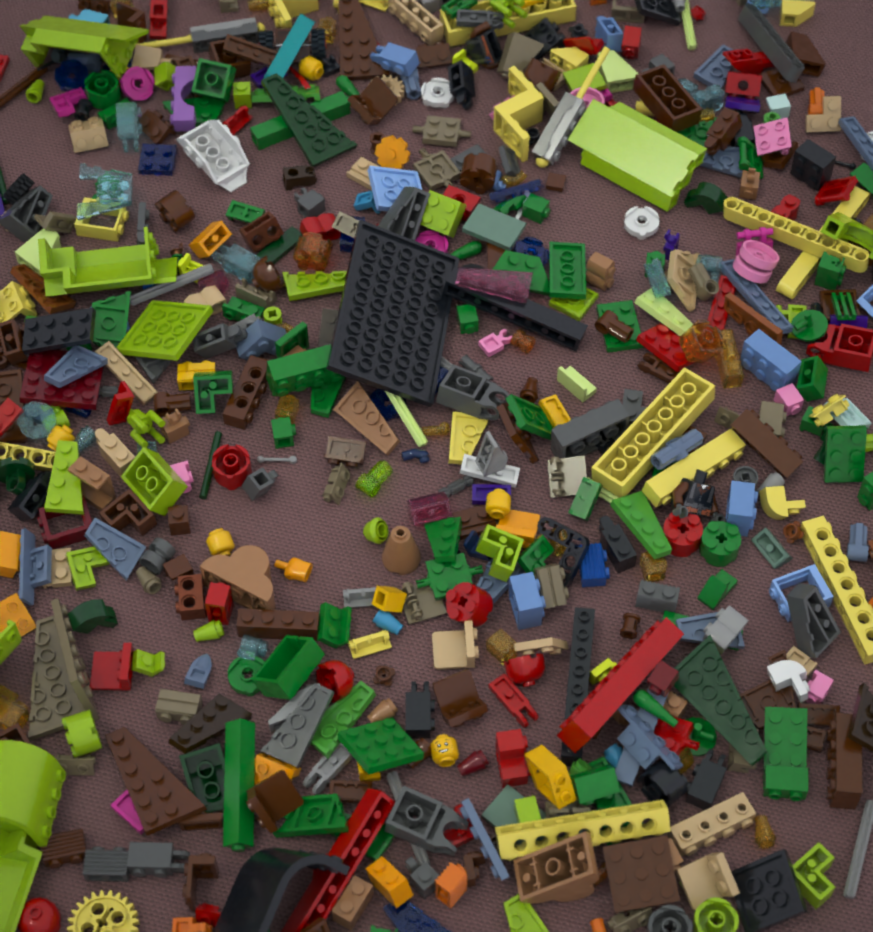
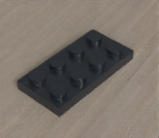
M91 307L25 319L22 352L26 355L93 343L96 310Z

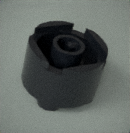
M664 760L656 761L638 777V784L642 782L643 785L641 791L650 802L664 800L668 808L686 793V786L688 785L687 778L679 774L677 770H672Z

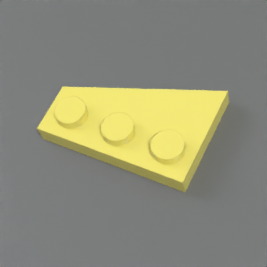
M462 412L452 413L448 463L461 465L464 454L473 455L489 420L479 419Z

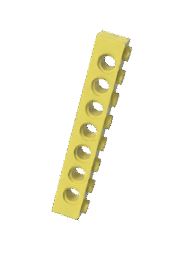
M824 516L803 521L800 527L801 531L804 532L802 539L817 569L834 596L833 602L864 665L872 663L873 641L867 637L873 639V608L867 603L865 592L862 587H859L854 571H851L848 558L842 553L840 542L832 533L831 524L826 521Z
M664 800L495 827L497 850L501 860H514L517 857L525 856L575 836L582 829H587L586 832L590 833L593 846H599L605 842L618 843L630 838L641 839L643 836L648 835L661 836L666 832H671L668 807ZM650 818L648 823H642L643 820ZM624 822H629L626 827H621ZM608 825L607 829L600 830L602 826ZM562 832L566 833L563 837H557ZM539 836H545L543 840L536 841ZM519 839L524 840L521 844H514Z

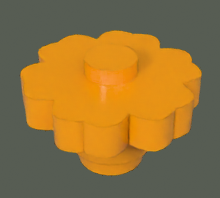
M394 135L382 138L381 143L376 145L375 155L379 157L377 163L381 167L402 169L404 164L409 162L410 151L407 150L408 144L401 137L396 139Z

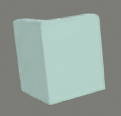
M786 94L766 98L770 112L779 114L781 119L789 118L791 105Z

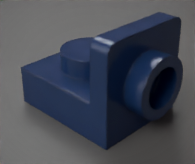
M472 530L463 544L469 557L489 561L491 557L475 551L480 537L476 531Z

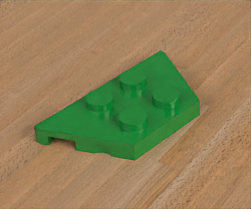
M208 97L184 99L185 103L195 108L196 127L208 120H219V116L222 115L226 101ZM163 101L164 109L173 114V111H171V101Z
M505 250L485 279L498 286L549 296V280L541 259L537 256Z
M131 291L92 303V307L96 310L93 338L95 345L101 347L110 341L116 348L125 337Z
M337 793L302 796L303 805L285 815L286 821L273 834L276 838L348 832L349 829L341 798Z

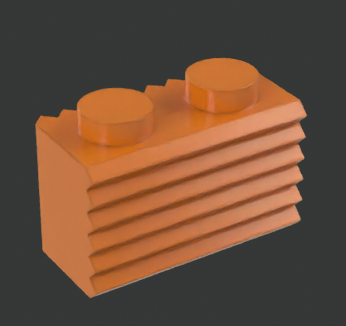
M449 863V866H446V869H444V873H441V876L435 879L436 898L449 908H452L467 890V871L461 865Z

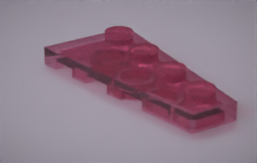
M459 267L455 285L526 303L533 272Z

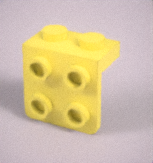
M11 281L0 291V323L14 319L20 313L25 316L36 317L38 315L35 303L31 300L30 293L23 285L21 286Z

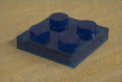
M142 144L138 173L140 175L173 176L177 145Z

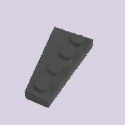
M314 683L300 700L296 709L287 716L283 725L274 732L270 741L260 751L299 769L334 692Z

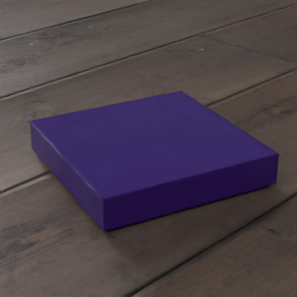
M726 96L725 107L759 112L760 100Z

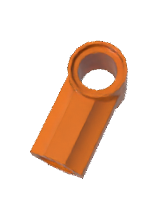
M815 87L809 91L808 114H822V96L825 95L821 88Z

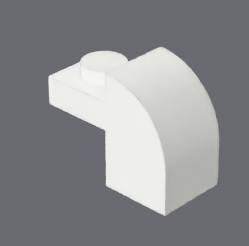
M782 660L767 666L768 676L776 691L792 685L800 703L808 700L810 689L806 680H804L807 679V671L801 664L792 660Z

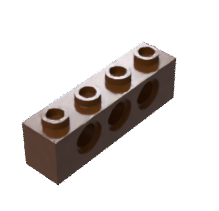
M252 355L249 356L222 413L224 424L243 430L246 429L248 423L251 424L253 412L255 409H258L260 397L262 394H265L267 389L266 371L267 361L269 360Z

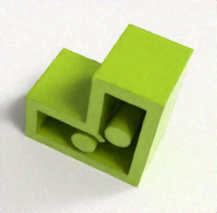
M487 524L480 536L475 551L493 558L488 575L507 582L509 576L514 571L524 539Z
M820 842L792 865L802 896L816 910L832 896L835 886L823 875L831 867L835 857Z

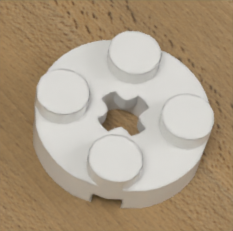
M432 78L427 84L425 82L421 87V98L425 106L447 108L454 99V96L450 94L449 81L447 79Z
M644 206V208L632 207L625 214L624 228L629 234L637 237L639 240H645L658 231L659 215L654 209ZM638 220H640V221H643V220H644L645 223L641 224V223H639Z

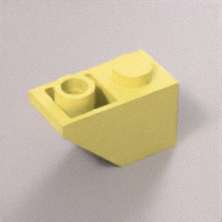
M782 0L780 26L797 27L812 17L815 2Z
M576 47L555 48L550 50L549 61L563 70L569 71L588 65L589 55Z

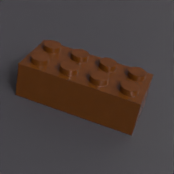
M665 64L636 74L633 91L662 125L678 132L699 124L702 108Z
M836 713L834 720H830V728L827 729L826 741L830 742V746L826 751V760L830 761V765L826 770V780H830V785L826 789V799L830 800V808L855 810L863 793L862 746L847 738L853 714Z

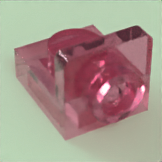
M223 270L215 271L213 274L203 277L197 282L200 288L215 285L221 293H224L229 287L228 278Z

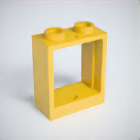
M540 745L524 754L535 788L556 808L560 810L577 800L566 765L546 747Z

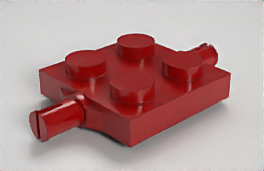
M674 717L679 722L673 728L665 721L658 720L654 733L666 742V746L670 751L675 752L679 756L686 747L698 750L700 742L690 740V734L694 728L693 722Z

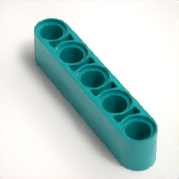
M300 13L264 78L276 73L282 78L285 76L315 21Z

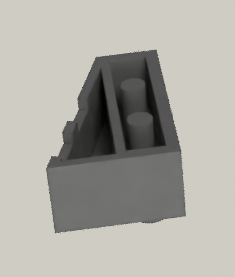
M40 185L27 191L0 217V224L22 242L31 239L38 233L41 226L34 216L35 214H46L53 195Z
M404 187L378 227L415 241L430 193L416 187Z
M798 583L787 595L796 643L800 651L816 659L841 631L817 587Z

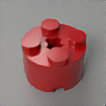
M226 444L219 447L213 453L212 469L216 482L228 490H235L242 486L247 476L252 473L249 453L244 447L237 444L235 446Z
M688 513L687 517L681 519L679 515L669 514L664 522L663 532L672 548L670 554L676 557H687L699 549L703 526L698 515Z
M460 583L446 593L447 613L451 619L464 624V621L472 620L473 627H478L487 621L488 613L492 612L493 600L491 595L472 583Z

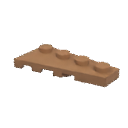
M358 381L334 407L333 410L387 456L399 444L400 440Z

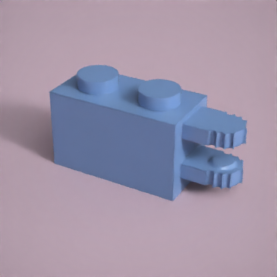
M597 16L595 37L596 39H602L605 43L602 48L605 46L610 51L622 52L624 33L614 18Z
M390 42L385 47L377 46V53H371L370 59L380 64L381 68L408 77L420 64L416 51Z

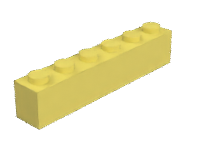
M731 428L684 459L679 460L647 480L642 492L656 508L662 504L665 506L673 499L672 491L683 478L694 480L697 469L708 472L706 478L711 477L717 469H724L731 460H738L744 454L743 450L746 444Z

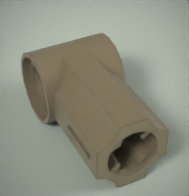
M700 262L688 269L697 287L696 294L700 300L707 301L719 291L718 283L710 278L703 263Z

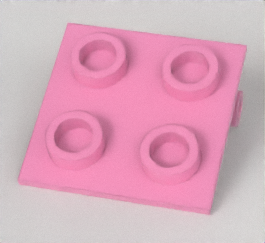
M787 117L753 126L757 156L776 151L781 152L782 155L788 154L792 144Z

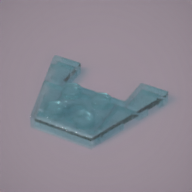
M80 163V180H98L96 202L78 203V220L132 205V173L112 169L106 171L98 166L92 168L87 167V164Z

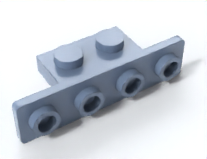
M24 528L21 529L20 584L18 595L20 600L31 606L34 605V588L51 583L52 547L44 545L35 548V535Z
M625 704L617 709L630 723L617 739L644 769L650 768L659 757L672 770L682 768L683 764L680 762V757L667 748L666 742L660 736H656L651 730V725L637 715L638 712L633 706Z

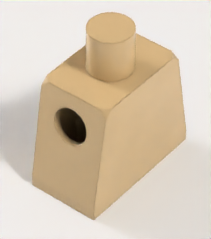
M136 45L132 67L138 66L147 69L153 78H155L154 67L163 62L172 64V59L163 58V52L160 48Z

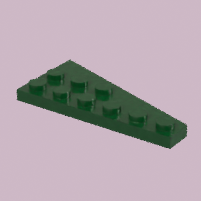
M277 73L262 79L261 84L311 166H318L357 147L354 141L347 138L342 130H338L332 124L333 122L315 106H311L305 101V98L301 94L296 93L292 86Z

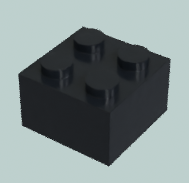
M807 139L795 150L790 174L809 187L819 191L826 181L831 180L836 156Z

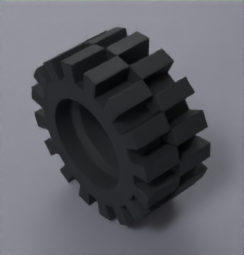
M23 173L13 182L3 197L14 205L30 190L35 182Z

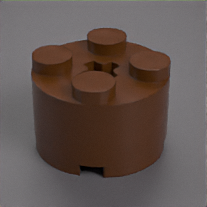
M532 57L524 72V77L531 81L535 87L538 83H543L552 93L562 72Z
M471 153L465 156L460 174V185L475 191L477 194H484L485 191L491 189L494 186L497 172L495 159L485 153H479V155Z
M177 190L171 191L154 204L157 210L161 212L159 214L161 220L164 223L168 221L170 223L169 227L174 233L195 219L192 208H188L185 203L187 201Z

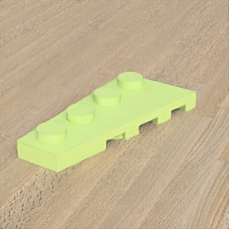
M654 286L635 300L634 303L690 344L694 345L703 336V333Z

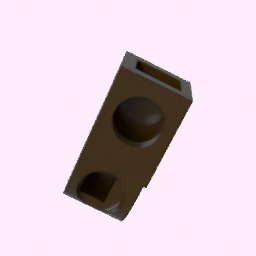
M302 165L283 168L285 191L292 190L295 186H312L317 182L313 166Z

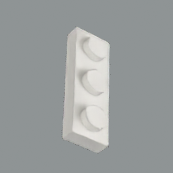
M464 454L459 474L516 487L520 468L506 465L503 470L484 477L475 462L477 457Z

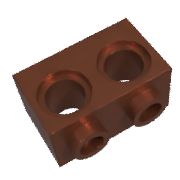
M269 211L239 229L247 246L254 253L262 250L270 242L278 240L284 234L277 219Z
M202 575L178 576V584L174 585L175 595L179 596V601L175 602L176 613H180L182 621L206 618Z

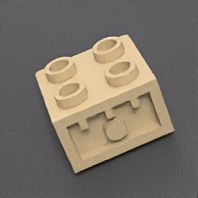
M723 852L710 853L676 870L692 910H696L701 903L709 898L733 897L740 893Z

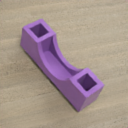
M175 66V73H172V83L175 85L171 88L174 100H171V111H173V114H170V123L174 125L175 131H191L196 128L195 108L184 102L185 97L191 93L196 66Z

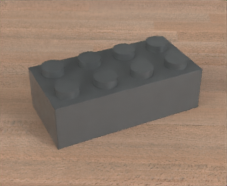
M619 399L608 401L597 409H591L586 414L580 417L576 416L569 422L559 424L551 429V451L555 457L559 458L586 456L598 450V447L595 445L602 442L603 444L600 446L604 447L610 441L609 438L616 441L627 430L630 415ZM600 431H602L604 436L607 438L606 441L602 439V434L599 433Z

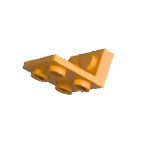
M510 510L508 515L499 520L496 528L524 539L521 548H527L536 539L540 515Z
M17 593L0 601V633L8 626L6 623L8 620L16 623L21 637L36 628L35 622Z
M264 753L257 754L255 758L254 786L280 770H284L292 781L294 777L299 776L302 768L299 767L298 769Z

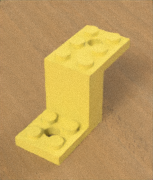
M267 0L270 5L268 12L270 17L274 18L276 28H292L291 18L299 16L300 13L306 14L319 10L318 0Z
M512 66L509 68L508 93L511 96L514 95V97L494 106L493 130L510 149L515 151V155L523 163L528 160L530 140L529 134L524 130L542 121L544 96L535 89L531 81L524 77L522 71Z

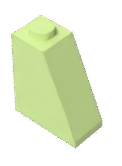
M614 50L609 51L599 68V72L611 93L633 90L635 76L638 73Z
M44 228L15 251L17 262L20 265H27L40 276L42 275L40 274L38 239L45 238L52 249L61 248L59 234L56 231L45 230Z

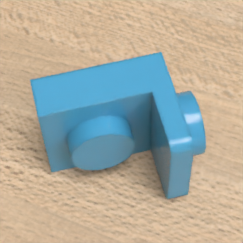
M372 190L357 194L354 203L356 211L372 207L376 214L381 212L376 210Z

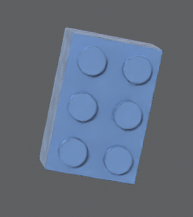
M758 329L744 341L739 363L776 392L779 388L791 383L794 385L797 382L802 361Z

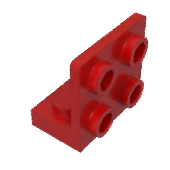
M123 643V650L119 652H94L90 680L91 690H131L134 652L132 643Z

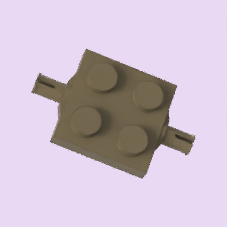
M427 115L424 126L413 125V133H423L422 144L457 147L460 137L471 138V131L461 130V119Z
M421 148L419 153L423 158L413 163V168L415 171H418V175L427 187L432 191L441 186H446V188L449 185L454 186L451 182L460 178L461 172L443 150L429 154L425 148Z

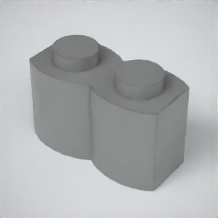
M730 605L726 609L721 608L715 616L717 620L714 624L710 622L703 630L705 633L703 640L711 635L718 652L721 654L749 621Z

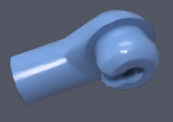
M497 170L493 189L501 193L506 188V184H502L503 181H500L502 172Z

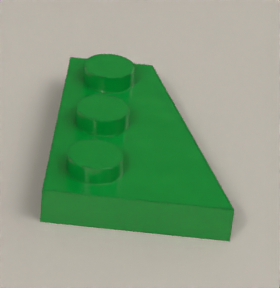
M461 517L423 521L436 563L456 561L462 528Z

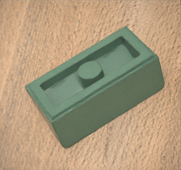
M766 527L751 539L774 569L793 559L774 534Z

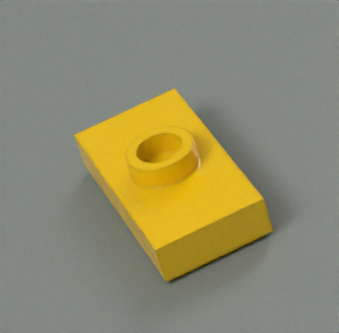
M556 394L539 401L540 407L553 428L571 420Z

